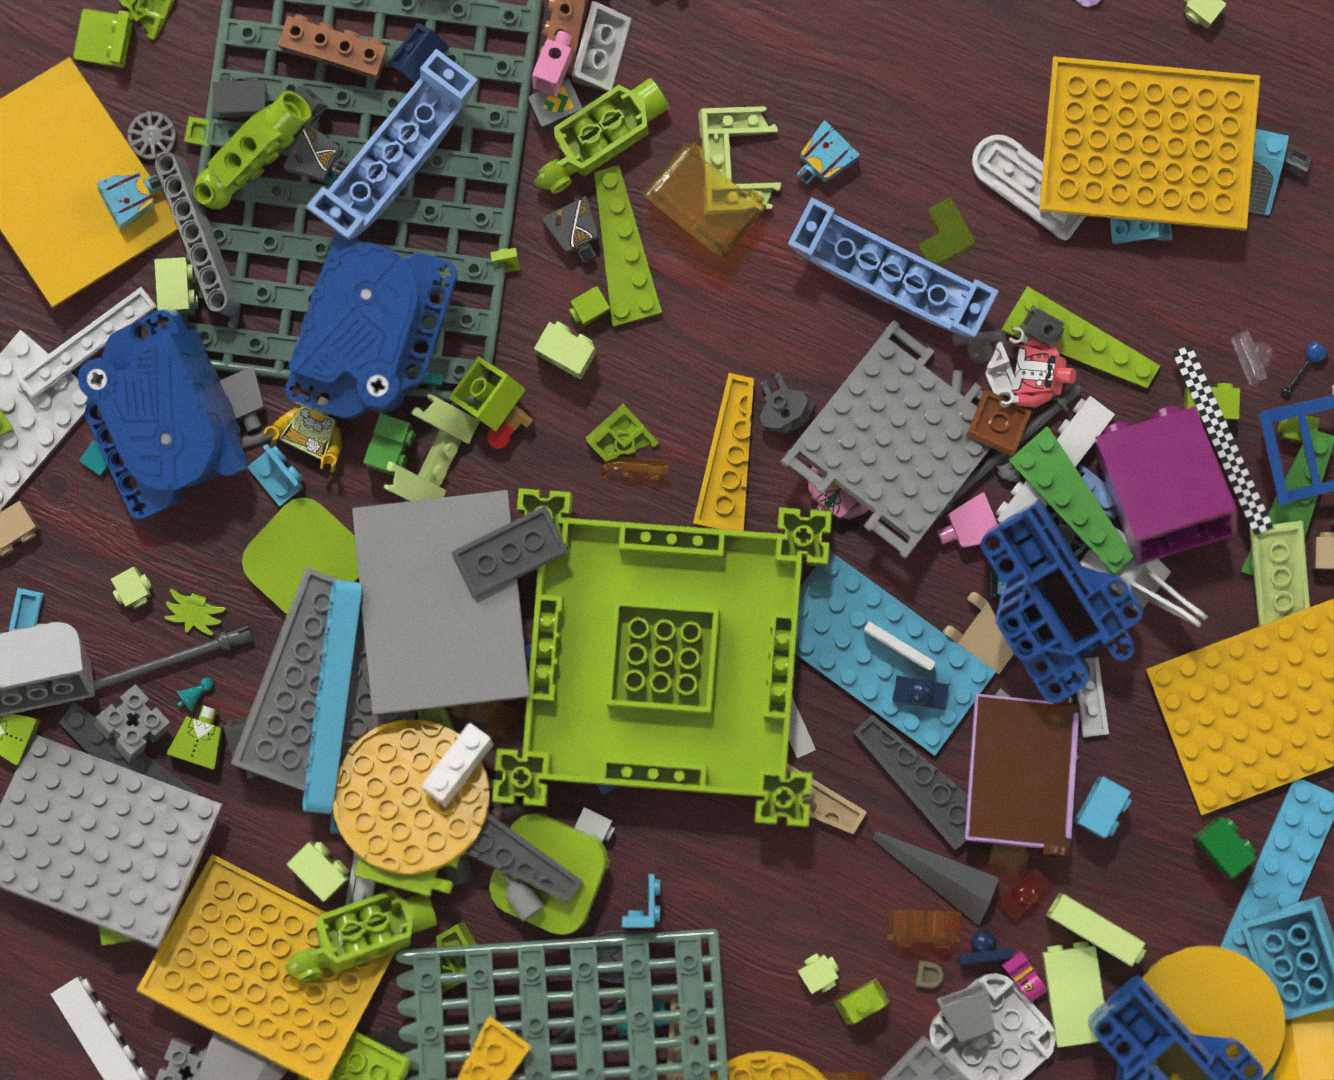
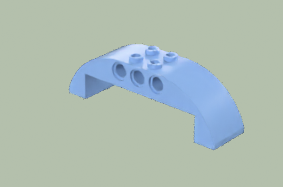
M435 49L421 66L420 79L328 190L322 187L306 206L307 209L348 240L361 234L393 202L446 136L469 100L476 86L477 79L439 50Z
M811 197L788 242V245L793 250L837 278L919 319L963 336L976 337L998 290L976 279L971 283L835 215L834 208Z

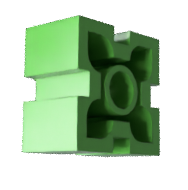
M380 413L363 463L369 468L395 476V471L388 470L387 464L390 461L405 469L408 458H406L404 453L406 448H411L416 436V433L413 431L414 428L408 422Z

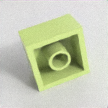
M186 257L154 259L157 309H174L180 314L196 315L195 309L199 308L198 293H195L194 289L192 290V283H197V277L190 261Z
M558 321L555 325L551 322L548 323L534 348L537 356L580 380L596 354L592 340L582 334H579L578 337L572 335L570 328Z
M308 842L287 865L323 902L328 901L350 879L347 875L349 869L339 860L334 862L328 856L331 851L322 842Z

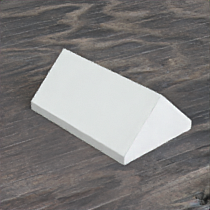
M592 1L572 72L574 83L604 91L612 89L632 18Z

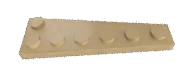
M787 763L785 779H790L791 771H801ZM814 779L811 782V796L803 795L802 804L810 805V817L851 834H854L867 813Z

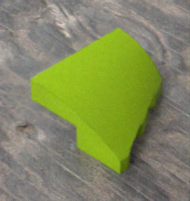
M119 0L123 6L129 8L136 22L140 21L149 32L147 36L153 40L157 38L174 2V0Z
M624 403L586 437L589 445L605 461L615 459L620 454L635 453L636 449L649 445L654 447L659 443Z
M465 922L456 924L436 937L437 947L477 945ZM466 956L440 958L441 973L466 972ZM462 983L442 984V994Z

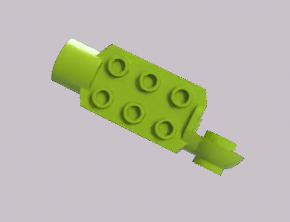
M649 78L631 91L621 85H617L554 127L556 143L565 158L560 161L555 159L544 165L538 171L539 176L535 179L534 184L542 189L551 190L553 194H557L572 183L570 176L579 173L586 176L649 134L648 122L670 108L655 82Z
M285 91L271 105L253 115L207 163L209 167L200 172L195 181L193 191L196 200L205 207L214 210L227 206L232 194L236 190L243 188L249 179L255 180L264 172L263 167L279 157L278 151L281 148L288 147L295 140L293 136L311 117V110L306 101L292 91Z
M389 890L319 915L316 924V938L320 949L314 950L309 948L295 953L284 968L290 975L299 978L301 983H308L322 976L321 969L329 967L337 973L410 947L412 934L437 925L431 901L428 896L422 894H415L403 899L393 890Z

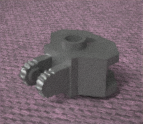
M780 371L775 374L776 381L780 386L779 390L774 392L773 386L767 379L761 382L766 394L764 398L766 404L759 418L763 426L770 428L771 431L788 434L810 421L816 405L813 398L806 393L791 389Z

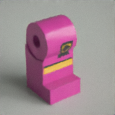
M1021 951L1014 954L1012 959H1007L1001 964L1031 1003L1048 991Z

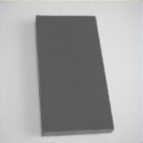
M543 506L451 553L474 599H477L569 552L546 506Z

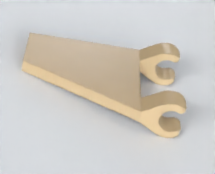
M971 592L967 600L981 610L964 634L950 625L945 627L943 633L999 674L1014 652L996 625V617L988 601L978 593Z

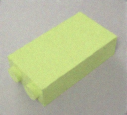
M1058 893L1046 914L1047 917L1128 965L1132 966L1134 962L1138 964L1145 954L1146 950L1143 949L1144 942L1064 894Z
M1088 941L1073 943V948L1063 949V945L1048 946V951L1041 953L1052 1026L1055 1030V1046L1064 1047L1099 1042L1088 1025L1089 1016L1100 1005L1104 1004L1096 946L1089 945ZM1107 1022L1100 1024L1098 1030L1105 1029Z

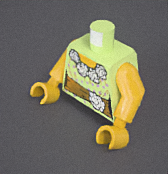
M320 396L317 404L324 406L330 400ZM304 406L294 408L282 415L272 426L266 427L262 435V439L267 435L273 437L271 445H275L280 436L279 440L321 460V469H323L325 464H331V472L335 471L336 461L343 448L341 429L337 426L338 422L328 417L329 414Z

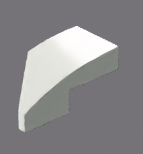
M1002 342L997 344L985 373L991 391L999 396H1004L999 394L1004 389L1013 390L1015 377Z

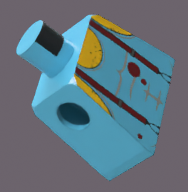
M824 120L800 154L801 160L806 165L797 173V176L806 185L817 175L824 182H827L856 162L860 154Z
M137 170L97 182V189L120 231L154 207V200L151 194L163 189L157 175L143 181Z

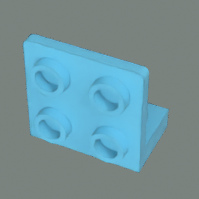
M1110 218L1112 242L1114 244L1146 239L1172 240L1171 224Z
M266 444L263 446L266 452L247 467L279 507H282L304 489V486L301 484L304 479L292 465L289 468L284 462L288 459L276 446L271 448Z
M649 874V916H644V910H629L628 915L622 916V927H654L655 922L660 921V905H655V895H660V879H655V874Z

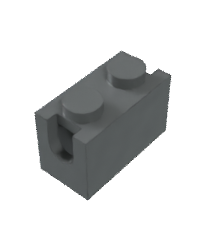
M224 77L219 78V82H212L213 113L216 117L253 116L267 107V84H265L264 80H260V77H245V81H235L234 78Z

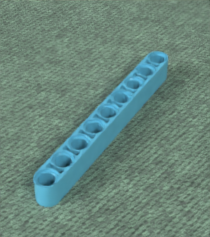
M333 580L331 586L303 796V810L307 812L331 814L333 808L361 599V583Z

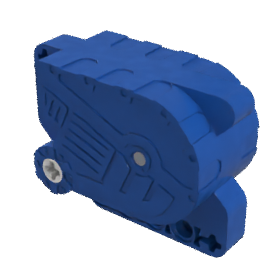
M337 232L326 263L322 267L323 269L311 295L312 300L307 315L305 314L301 326V334L289 363L291 372L285 392L287 397L295 404L346 420L355 419L370 410L378 414H390L401 406L404 401L405 392L419 386L426 379L456 286L458 273L453 263L424 253H416L403 259L391 249L388 250L373 243H359L357 237L348 240ZM446 268H449L450 274H452L451 277L447 276L444 281L445 287H449L448 290L442 286L435 285V283L441 285L442 276L439 272H444ZM440 292L444 294L445 299L440 305L431 303V297L434 293ZM428 317H433L437 320L436 326L431 330L423 328V321ZM426 342L429 345V349L425 354H417L415 352L416 344ZM413 366L421 370L420 376L414 380L407 377L408 369ZM299 385H301L305 392L311 393L310 398L303 394H299L295 398L296 395L292 392L293 388L298 389ZM320 393L329 394L330 401L324 406L317 404V397Z
M174 309L158 310L112 333L107 339L102 358L87 361L80 368L78 375V386L84 395L89 397L85 408L86 420L129 513L136 519L151 517L179 503L183 489L186 487L205 484L221 475L239 474L245 471L247 467V458L240 445V425H238L233 412L232 404L221 386L215 367L212 366L203 341L197 330L187 329L182 316ZM167 317L169 318L166 325L158 326L157 323H162L167 320ZM143 326H146L148 329L147 338H144L141 334ZM98 408L100 410L102 418H100L97 414ZM108 432H110L113 442L109 440ZM119 455L121 456L124 465L120 464ZM131 477L136 480L135 489L130 486L129 481ZM145 503L146 507L142 510L141 506Z

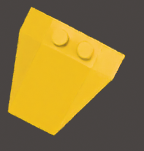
M1334 1007L1285 1020V1037L1275 1063L1272 1080H1334Z

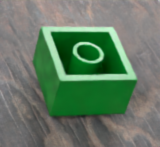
M1216 817L1196 833L1193 839L1225 878H1234L1257 859L1253 855L1256 850L1247 839H1240L1236 834L1239 829L1231 819Z

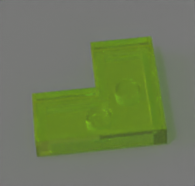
M951 197L927 210L939 230V233L918 244L920 251L927 261L936 265L976 242Z

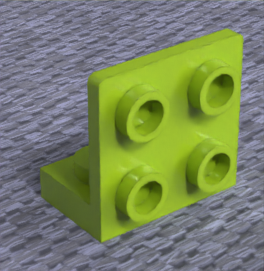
M83 9L74 58L76 60L124 68L134 19L129 12L120 10L117 15Z

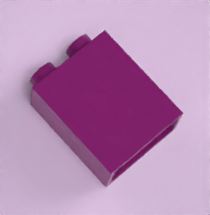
M1176 406L1165 407L1157 411L1151 420L1132 426L1129 422H1117L1106 427L1102 435L1095 437L1097 463L1137 565L1237 535V509L1195 406L1180 410Z

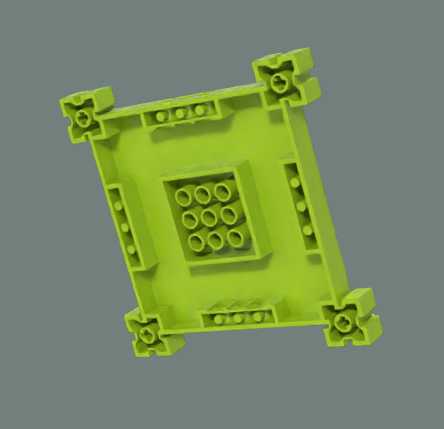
M519 489L518 512L524 513L525 516L546 506L569 553L538 568L529 673L530 697H527L523 757L520 759V752L518 750L497 749L495 770L503 772L502 781L494 780L493 802L516 804V797H524L525 805L547 807L549 786L541 784V780L765 797V801H757L756 823L777 825V817H786L787 826L808 827L810 805L802 804L803 795L811 796L812 773L791 771L790 779H785L802 557L807 558V565L828 567L829 543L822 542V535L830 536L832 511L811 510L810 518L800 517V509L779 508L778 532H784L785 534L563 518V516L571 517L573 498L571 492L550 491L549 498H541L540 490Z

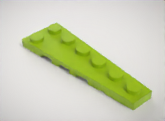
M1028 286L1001 329L1002 332L1020 339V333L1011 329L1015 327L1020 328L1031 306L1034 305L1065 323L1061 338L1053 343V346L1059 350L1061 355L1145 389L1148 388L1160 368V365Z

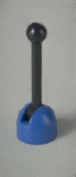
M1311 341L1306 350L1308 360L1288 387L1282 389L1281 394L1283 397L1291 396V390L1312 362L1318 363L1325 359L1329 353L1325 348L1315 341Z

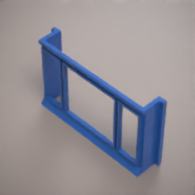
M1334 395L1264 410L1262 413H1259L1279 505L1288 504L1293 500L1334 492V480L1324 483L1320 482L1306 419L1308 414L1334 409ZM1298 417L1312 485L1287 491L1272 422Z

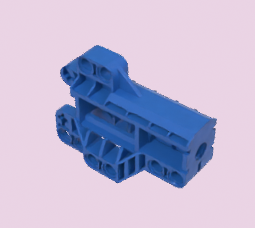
M1040 499L998 523L985 533L981 540V548L1004 584L995 623L1048 702L1058 703L1086 686L1090 676V667L1083 656L1093 652L1102 644L1106 645L1111 655L1117 660L1124 661L1132 656L1134 642L1126 629L1140 621L1143 614L1142 604L1124 578L1081 565ZM1032 533V538L1018 547L1015 543ZM988 537H998L1001 542L1000 546H991L988 542ZM1044 555L1047 557V560L1041 562L1032 569L1029 567L1030 564L1042 558ZM1002 559H1011L1014 562V568H1005L1002 564ZM1059 566L1098 627L1097 630L1076 643L1036 581ZM1113 583H1120L1124 587V593L1115 596L1110 592V586ZM1032 603H1035L1041 613L1040 616L1034 619L1031 618L1026 610V607ZM1128 605H1133L1138 609V615L1134 618H1128L1123 612L1124 608ZM1014 618L1019 622V624L1013 625L1009 622L1008 619ZM1047 623L1053 634L1049 637H1043L1038 627ZM1121 632H1124L1125 635H1120L1119 640L1122 644L1127 643L1129 645L1127 653H1124L1122 650H1116L1118 642L1114 638ZM1022 641H1029L1033 646L1027 647ZM1038 661L1045 662L1048 669L1039 670L1035 663ZM1074 670L1076 671V673H1083L1081 679L1079 676L1071 678ZM1053 683L1058 684L1062 691L1053 692L1050 690L1049 685Z
M1139 975L1130 978L1122 988L1120 987L1103 1005H1100L1089 1016V1028L1118 1060L1116 1080H1169L1153 1061L1176 1040L1212 1080H1261L1263 1078V1067L1239 1040L1234 1037L1225 1038L1192 1034ZM1138 1011L1141 1013L1134 1019H1132L1138 1013ZM1108 1022L1105 1029L1098 1030L1100 1024ZM1155 1031L1158 1032V1034L1150 1038L1155 1033ZM1120 1042H1125L1123 1048L1116 1049ZM1230 1045H1237V1054L1232 1057L1227 1056V1048ZM1249 1064H1254L1256 1066L1254 1074L1245 1076L1244 1068Z

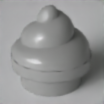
M1007 456L996 465L998 468L997 473L1000 478L1017 483L1021 475L1009 462L1012 457Z

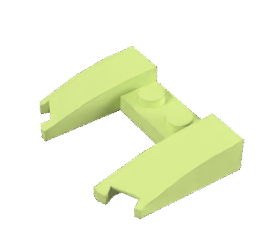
M766 107L704 108L698 112L703 149L705 214L746 212L772 208L773 205L767 204L772 190H780L781 182L732 184L729 136L777 132V126L773 124L768 127L761 114L767 110Z
M431 394L427 397L431 400L432 404L424 412L417 407L412 412L414 416L439 429L438 435L419 474L416 475L390 461L387 464L388 470L395 471V477L393 480L394 484H386L384 488L407 501L444 497L446 490L442 489L440 485L458 451V447L461 441L467 444L470 443L480 422L478 419Z

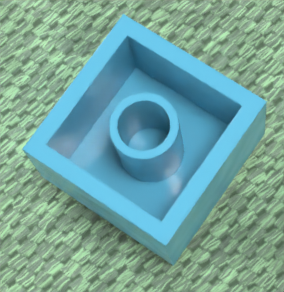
M1098 777L1073 823L1100 838H1106L1107 835L1112 836L1119 824L1116 821L1117 816L1120 812L1125 813L1132 800L1128 797L1131 792L1105 777Z

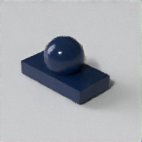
M896 675L892 701L944 710L948 684Z
M981 930L976 932L971 939V947L974 952L958 954L959 963L967 965L1012 959V948L995 949L997 944L995 936L987 930Z

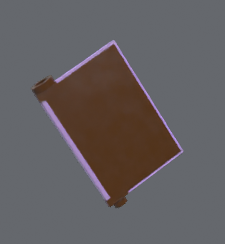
M975 694L965 826L966 841L1043 848V856L1046 858H1069L1079 723V704H1073V698L1067 697L1058 703H1050L1042 700Z

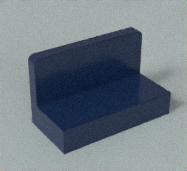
M417 23L387 64L416 84L420 79L421 66L435 49L445 54L449 49V45L434 31Z

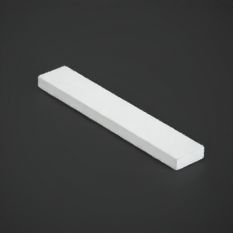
M140 287L16 378L30 398L32 400L103 349L112 333L148 316L157 309V306L143 288Z

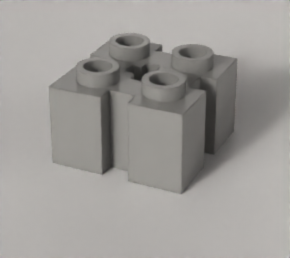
M136 684L119 698V707L115 708L111 704L96 716L95 727L108 741L112 737L117 740L115 748L128 763L145 751L148 739L154 743L169 730L170 721L157 707L152 711L148 708L149 699ZM128 721L137 722V726L134 727L133 724L128 726Z
M179 1038L171 1039L164 1057L165 1060L170 1061L169 1065L159 1069L155 1080H195L196 1073H199L203 1060L202 1055L205 1049L201 1050L199 1054L193 1051L194 1044ZM187 1066H190V1072L193 1073L194 1076H190L187 1079L184 1077L185 1074L183 1073V1069H186Z

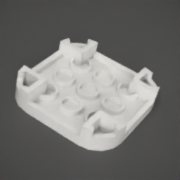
M984 974L968 987L983 982L989 993L994 1030L984 1034L987 1046L974 1050L970 1040L959 1042L942 1011L931 1022L929 1029L930 1042L970 1080H1023L1053 1053L1056 1041L1055 1030L1036 1006L1027 999L1015 982L1002 974Z

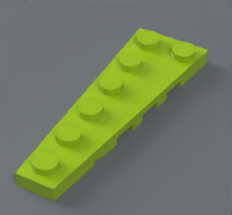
M617 165L594 172L611 318L614 328L662 314V310L620 167Z

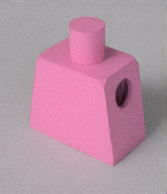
M558 31L554 41L546 40L532 74L534 89L555 97L558 96L572 58V50L569 47L572 39L570 34Z
M985 493L977 495L947 515L950 525L937 530L942 544L956 539L960 549L981 545V540L985 533L997 525ZM996 536L988 537L989 543L999 540Z

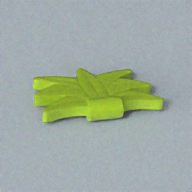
M170 589L172 596L180 604L166 602L167 607L175 615L165 616L164 618L172 622H185V632H189L195 626L203 633L213 635L214 633L206 625H217L222 623V621L209 614L221 613L227 608L212 606L206 602L207 598L194 593L189 597L181 595L174 589Z

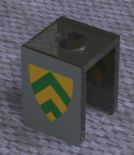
M569 78L563 81L557 97L542 91L529 96L530 106L542 132L553 129L556 125L582 109Z

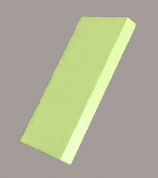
M1302 521L1272 524V529L1254 535L1250 527L1258 626L1310 607Z

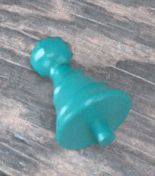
M203 678L200 686L177 691V694L182 699L177 703L178 706L181 708L183 705H186L192 712L203 691H211L213 689V680L211 678Z

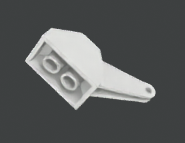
M1115 528L1131 551L1125 533ZM1090 549L1080 560L1082 566L1113 575ZM1133 559L1115 575L1124 578L1129 583L1143 608L1150 602L1192 623L1198 628L1201 626V623L1186 611L1155 594L1159 587H1161L1193 614L1203 620L1207 618L1203 612L1187 602L1164 582L1171 571L1159 559L1137 565L1135 559ZM1113 583L1110 586V592L1115 596L1122 595L1124 587L1120 583ZM1128 605L1138 614V609L1135 606Z

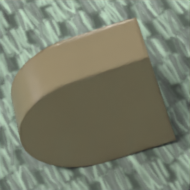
M919 960L916 987L930 989L938 987L944 978L942 968L934 962Z

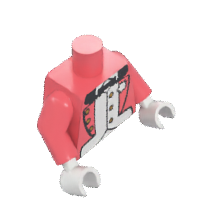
M1015 327L1011 329L1020 333V339L1008 338L1009 341L1015 344L1024 342V345L1019 347L1013 390L1004 389L999 393L1010 398L1008 402H999L1002 407H1008L1011 403H1015L1016 406L1038 407L1051 400L1053 396L1060 395L1063 383L1073 384L1075 382L1076 370L1074 368H1066V359L1060 356L1059 350L1055 346H1050L1030 334L1025 335L1021 328Z

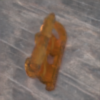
M618 456L604 463L601 476H605L612 469H621V475L625 477H636L637 472L647 473V478L660 480L663 473H668L669 461Z

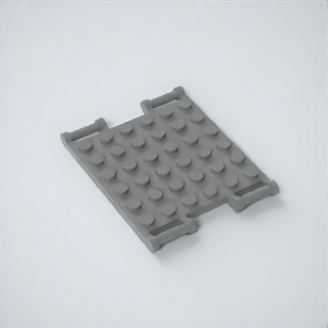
M893 320L780 463L785 467L790 466L817 487L816 490L820 494L824 493L832 481L874 513L863 527L868 531L873 530L899 550V555L906 558L989 451L990 447L965 437L977 408L971 401L973 398L978 401L980 400L983 393L982 387L975 383L966 396H962L924 366L934 353V350L929 346L928 348L923 346L902 330L898 322ZM892 335L921 357L918 360L914 359L889 338ZM798 454L826 477L822 479L796 459L795 456ZM881 518L883 521H885L897 532H899L901 535L909 540L908 543H905L902 539H900L889 529H887L885 526L879 523L878 520Z

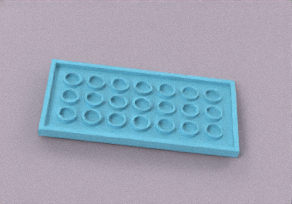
M830 550L828 567L816 566L800 587L795 654L935 756L974 703L975 694L982 692L996 671ZM867 623H873L935 661L936 663L932 670L927 671L866 634L864 628ZM896 675L948 684L944 710L892 701Z

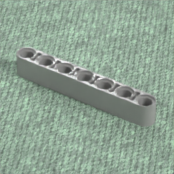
M163 152L156 158L155 167L206 304L210 310L225 316L233 315L239 307V300L203 204L199 203L194 196L195 183L187 162L175 154ZM173 162V167L169 169L170 164ZM182 184V188H181V190L178 192V188H179V186ZM190 207V212L186 215L187 209ZM199 229V234L195 238V233ZM207 252L208 255L206 260L204 261L203 258L205 253ZM216 275V280L212 284V279ZM225 298L224 305L221 307V301Z

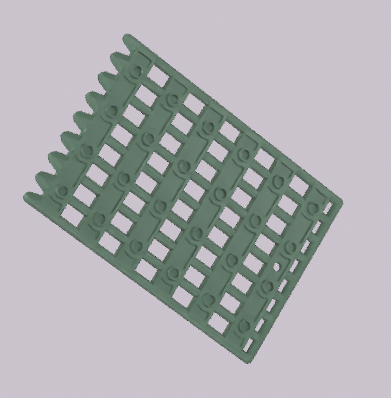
M716 929L398 950L395 954L397 961L414 966L413 970L400 974L396 979V983L400 988L415 992V996L402 1000L398 1004V1011L402 1015L414 1017L417 1022L402 1027L399 1031V1036L403 1041L418 1044L417 1049L403 1054L413 1060L410 1069L419 1071V1075L406 1080H457L458 1078L447 1079L446 1063L466 1062L487 1018L490 1016L496 1020L495 1007L521 1005L522 1021L498 1023L511 1032L522 1031L523 1041L532 1048L524 1057L525 1074H512L509 1080H605L631 1077V1080H657V1075L683 1074L684 1080H710V1072L714 1071L718 1072V1080H729L719 933ZM701 940H709L710 955L702 956ZM675 942L676 958L650 959L649 944ZM622 946L623 961L597 963V947ZM570 949L571 965L545 966L544 951ZM518 953L519 968L493 970L492 954ZM466 956V972L441 973L440 958ZM703 966H710L711 982L703 981ZM676 968L677 984L651 986L650 970ZM624 972V988L599 989L598 973ZM572 975L573 991L547 993L546 977ZM519 979V995L495 996L494 980ZM467 982L468 998L442 1000V984ZM712 992L713 1008H705L704 993ZM678 994L679 1010L653 1012L652 996ZM626 998L627 1014L601 1015L600 1000ZM573 1001L574 1017L548 1019V1003ZM469 1009V1024L444 1026L443 1010ZM714 1018L715 1034L707 1035L706 1019ZM680 1021L681 1037L655 1038L654 1022ZM627 1024L628 1040L602 1042L601 1026ZM575 1028L576 1044L550 1045L549 1029ZM470 1035L471 1051L445 1052L444 1036ZM692 1036L699 1038L700 1041L697 1046H692L689 1043V1039ZM708 1045H716L717 1061H709ZM682 1047L683 1063L656 1065L655 1049ZM629 1051L630 1067L604 1068L603 1052ZM577 1055V1070L551 1071V1056Z

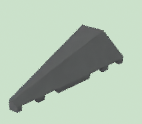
M875 831L872 838L875 842L975 924L980 925L999 880L998 877Z

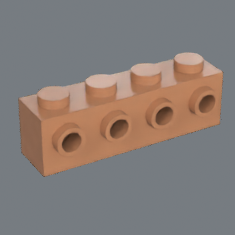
M589 0L549 1L548 10L552 11L550 21H546L544 36H547V40L552 41L555 40L558 31L566 32L572 36L569 44L572 50V58L566 72L569 75H572L581 44Z
M296 14L295 18L287 16L278 44L281 50L379 80L388 53L387 47L383 45V41L372 37L364 40L358 38V33L350 30H344V33L335 31L334 26L324 22L316 25L310 23V19L302 15Z

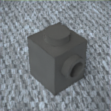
M1032 305L1020 328L1052 346L1054 341L1057 342L1061 338L1065 323Z

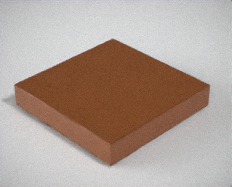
M985 389L965 437L1013 457L1032 410L1024 406H1016L1015 403H1011L1008 407H1002L999 404L1000 401L1008 402L1010 400Z

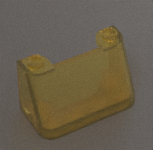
M693 141L691 144L685 142L647 186L643 194L712 252L720 257L730 255L767 208V205L763 203L765 199L754 190L751 193L743 191L705 160L703 155L704 149Z

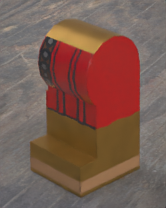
M515 404L497 431L490 429L487 436L488 443L494 449H505L510 443L511 436L519 427L523 425L528 429L534 420Z

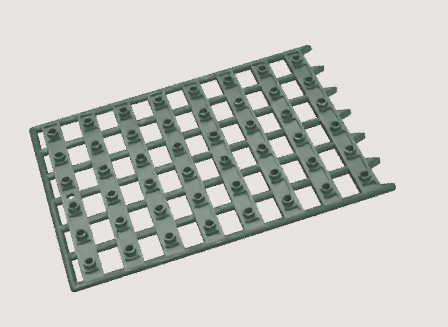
M223 0L205 119L210 120L206 143L209 146L202 145L198 175L209 167L207 163L210 161L212 146L223 147L245 124L216 119L213 113L212 82H219V78L231 77L235 81H245V77H260V80H264L265 84H267V106L273 103L283 92H295L301 86L311 89L329 106L326 110L361 114L358 138L323 134L340 146L342 151L338 159L348 164L351 163L369 141L371 116L388 118L407 94L375 89L377 80L369 77L366 78L365 88L326 83L327 64L318 61L314 81L274 76L277 52L292 54L281 50L278 46L284 28L281 25L284 2L325 7L323 22L332 26L335 9L375 14L372 38L383 41V45L387 47L388 53L384 63L386 67H391L387 64L404 42L382 39L386 15L425 20L426 27L434 32L436 22L477 27L474 51L449 47L448 51L444 54L477 79L476 86L469 100L452 125V127L463 128L460 151L436 148L416 172L419 174L456 178L453 202L412 197L414 175L403 188L402 195H398L377 218L378 220L398 222L395 246L373 244L388 250L391 249L403 259L416 253H424L447 260L456 267L458 273L457 282L493 286L490 310L449 305L428 373L443 375V383L458 385L475 361L442 356L445 332L486 337L483 359L493 365L507 263L506 261L499 262L498 267L494 270L492 260L489 258L456 254L459 230L499 235L498 250L503 248L509 249L543 0H529L526 6L498 3L496 0H273L271 24L230 19L233 0ZM487 29L528 34L525 57L484 52ZM359 36V37H358V38H361V39H364V40H368V39H369V37H367V36ZM226 46L267 51L264 74L223 69ZM480 79L521 84L518 108L478 103ZM319 116V117L317 118V120L311 125V126H312L313 128H315L317 131H318V125H319V118H320V116ZM208 125L204 126L203 140H205ZM473 129L513 134L511 158L470 153ZM293 136L295 140L288 147L281 148L278 154L289 156L298 136ZM301 176L300 182L258 177L255 180L249 179L243 188L236 190L231 196V200L245 202L242 226L209 222L219 249L238 252L235 277L230 276L239 300V307L233 315L229 316L228 327L187 322L188 314L180 315L188 330L198 331L207 350L206 352L224 354L223 361L209 359L215 370L238 373L253 366L257 376L288 380L291 370L284 369L285 362L290 363L294 348L299 340V337L289 336L292 311L307 313L314 287L296 285L299 261L325 264L334 239L303 234L306 210H308L306 206L322 187L328 190L330 186L310 183L311 178ZM466 180L507 185L504 209L463 204ZM255 204L295 208L293 233L252 227ZM408 224L449 229L446 253L405 248ZM199 229L195 233V238L199 234ZM186 251V258L190 261L188 253ZM248 254L289 259L286 283L245 278ZM446 268L444 272L440 271L439 273L442 276L441 286L448 290L449 287H445L444 281L447 276L451 277L452 274H450L449 268ZM216 275L212 279V284L216 280ZM197 280V283H192V290L194 289L195 293H198L199 299H204ZM440 293L439 304H432L440 305L445 299L444 294ZM241 304L282 310L279 334L238 329ZM433 317L426 318L423 321V328L433 329L437 324V320ZM236 355L274 360V368L235 363L233 358ZM415 366L409 368L407 377L409 379H416L417 372H421L420 368ZM487 370L482 378L490 382L491 372ZM427 384V388L415 387L404 394L405 396L427 399V396L431 394L443 401L453 402L449 399L453 391L437 390V385ZM472 395L468 396L465 400L467 404L472 405L482 403Z

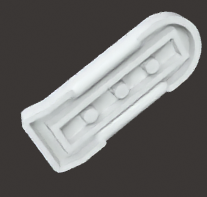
M1005 135L989 136L983 139L975 148L972 157V167L975 175L981 182L1044 226L1059 239L1068 240L1086 216L1039 212L1043 162L1024 149L1018 142Z

